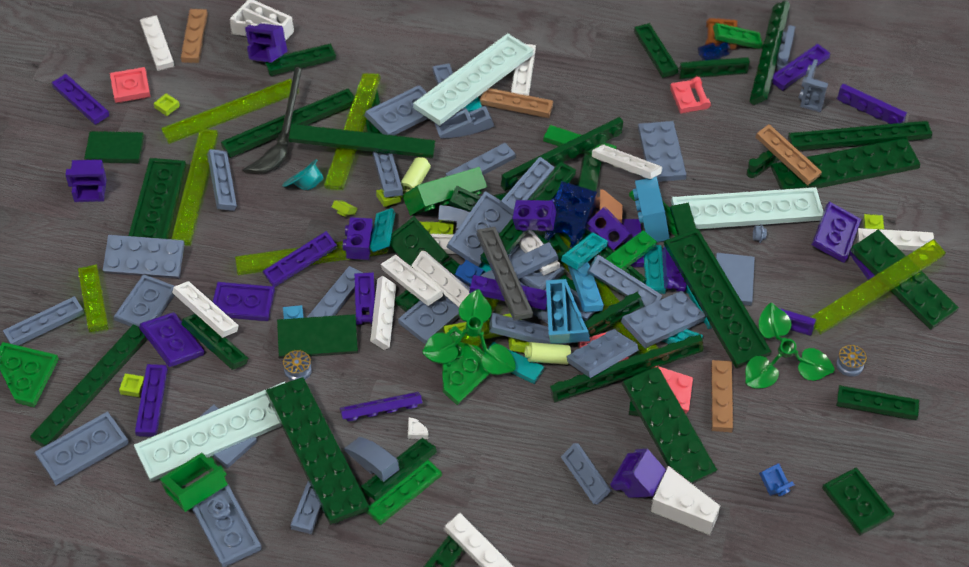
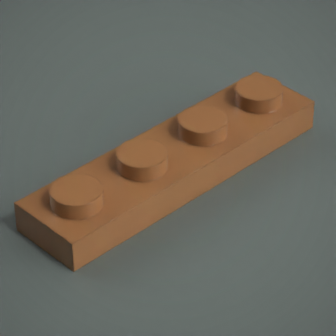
M190 9L181 54V62L199 63L208 15L207 9Z
M491 88L483 92L480 99L481 105L549 118L553 107L552 100Z
M770 124L756 134L755 138L807 185L821 175L822 172Z
M712 360L711 363L712 431L732 432L733 430L732 361Z

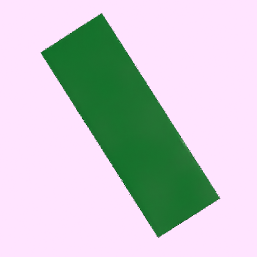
M715 23L713 26L716 40L760 49L763 46L760 32Z

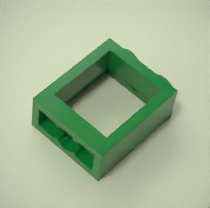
M202 452L160 478L166 494L185 512L228 485L225 480L226 472L221 465L217 466L212 457L208 458ZM204 472H209L207 475L203 476L202 478L192 483L185 489L181 488L182 486L189 483L190 481L200 476Z

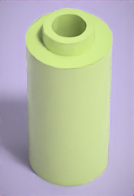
M422 157L414 159L401 181L404 194L423 182L431 167L427 159Z
M530 342L525 347L524 354L529 362L568 365L566 356L571 354V349L569 345Z

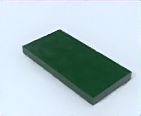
M355 314L277 319L279 359L284 358L289 352L295 350L306 352L309 357L358 353Z

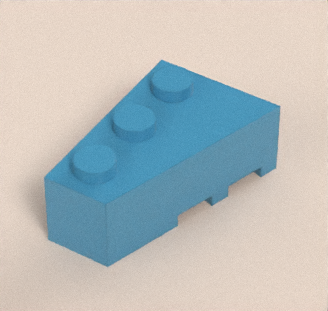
M657 177L635 181L636 188L633 189V194L636 200L639 222L644 224L645 232L657 242L670 239Z
M566 279L546 280L550 343L590 341L589 332Z

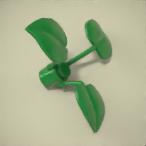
M479 289L465 297L459 306V316L461 320L467 323L458 339L453 343V339L448 334L436 333L428 339L422 351L423 355L430 361L447 364L457 358L458 350L455 346L459 344L466 334L470 337L480 336L483 350L486 353L482 356L481 364L486 372L493 375H502L515 370L514 358L506 347L500 344H493L489 350L486 347L483 336L484 332L481 329L483 323L490 319L492 309Z
M769 303L764 308L759 318L758 328L764 338L770 339L775 337L776 340L781 341L778 347L779 354L771 363L764 356H755L750 359L745 369V383L747 386L763 389L773 385L779 377V371L773 365L781 357L788 358L793 354L800 361L798 371L806 380L817 381L834 372L835 369L829 358L815 348L805 349L802 352V358H800L798 350H796L795 341L779 337L785 336L790 331L791 320L789 316L773 303Z

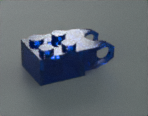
M562 181L554 199L556 209L553 231L546 230L545 240L549 241L554 234L562 232L570 237V247L573 248L585 234L588 226L587 222L590 221L595 208L597 191Z

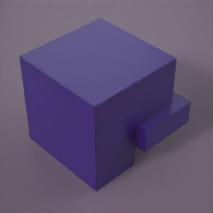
M260 23L257 26L248 25L245 27L247 41L250 44L247 46L250 60L272 63L288 51L283 26Z
M72 160L71 169H66L65 175L68 186L72 187L74 202L104 201L107 178L102 160Z
M638 449L634 453L626 455L610 486L614 490H622L628 498L653 496L666 469L648 449Z

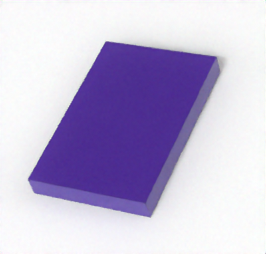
M829 201L826 204L811 245L844 263L850 253L861 219Z
M217 282L213 303L230 318L268 321L275 288L273 286Z
M174 312L142 322L139 326L168 367L204 355L203 348L192 334L181 325L182 321Z

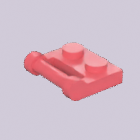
M695 77L689 81L671 83L670 89L680 113L704 110L711 106L710 100L706 98L702 88L700 77ZM691 89H696L700 102H696Z

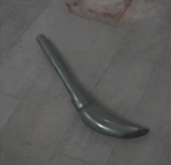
M296 67L294 70L282 133L279 134L277 144L271 147L256 162L245 167L242 170L243 172L265 174L279 167L285 160L288 153L289 130L302 72L301 68Z

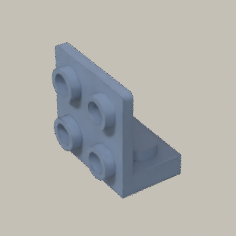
M814 59L813 64L807 68L806 75L808 77L804 76L801 87H804V89H801L799 99H801L800 107L821 112L828 83L814 79L818 60Z

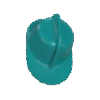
M315 159L305 169L283 183L282 187L293 183L303 190L314 188L323 180L322 173L315 165L318 160Z

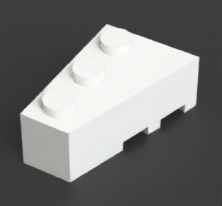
M248 0L230 18L232 34L246 36V26H257L260 23L283 26L285 40L294 32L291 16L255 0Z
M668 466L653 498L651 512L710 535L717 520L720 505Z

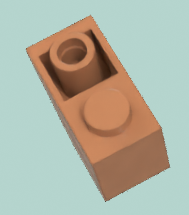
M600 189V196L596 197L595 208H599L600 211L603 207H606L622 223V204L605 190ZM599 217L597 219V222H599L598 227L604 228L606 220Z

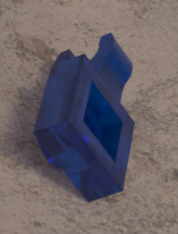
M727 42L718 46L711 43L698 47V53L703 61L721 59V56L729 55L727 49H730V46Z

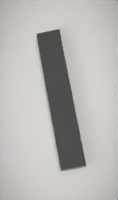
M496 228L477 229L476 235L513 321L531 318L533 315L532 309Z

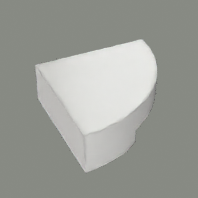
M409 418L408 439H421L422 437L428 439L427 428L419 420Z

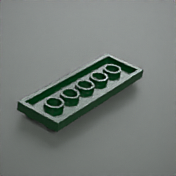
M149 159L128 236L168 239L187 166L185 160Z
M879 229L852 246L850 251L875 276L879 277L881 282L930 330L958 311L959 307Z
M658 366L623 381L622 386L667 466L691 484L717 472V468Z

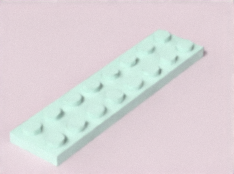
M507 33L414 102L413 108L438 125H441L533 55L534 49Z
M816 187L672 197L671 200L672 205L689 202L696 229L820 221L823 215V208Z
M263 390L134 445V449L150 482L165 476L201 452L205 456L211 457L219 451L281 427V424L266 396V390Z

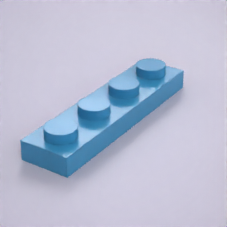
M586 262L578 270L568 265L583 312L602 311L604 305L595 279L587 272L590 267L589 263Z

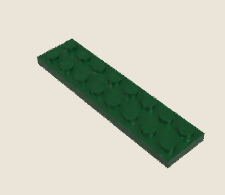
M906 138L806 157L822 172L809 185L802 181L783 162L772 163L771 170L781 190L814 187L818 189L916 170L920 168L921 164Z
M699 229L665 240V248L735 368L746 365L755 356H769L772 351Z
M304 377L266 389V396L329 524L331 525L368 511L369 505Z

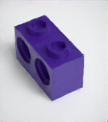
M516 200L512 218L516 230L553 231L556 217L554 202Z
M603 207L587 222L590 225L588 229L608 241L607 247L613 250L631 234L606 207ZM599 217L606 220L604 228H600L597 225ZM612 231L618 232V241H612L610 239V233Z
M350 217L349 225L345 226V236H347V239H343V251H346L347 259L369 260L373 219Z

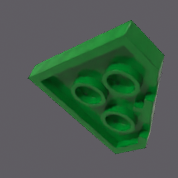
M454 326L446 334L451 336L454 343L462 331ZM466 335L455 346L458 350L457 358L450 363L441 364L443 393L457 406L490 375L481 364L482 356L486 353Z
M5 342L1 343L0 372L16 403L31 407L36 406L59 360L58 355Z

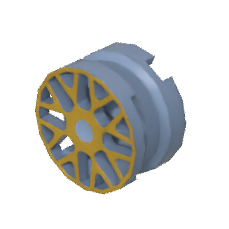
M847 345L843 347L837 358V369L846 376L859 375L863 371L866 362V353L858 346Z
M295 350L289 352L283 359L284 374L290 381L304 377L306 380L310 376L312 371L311 359L306 352Z

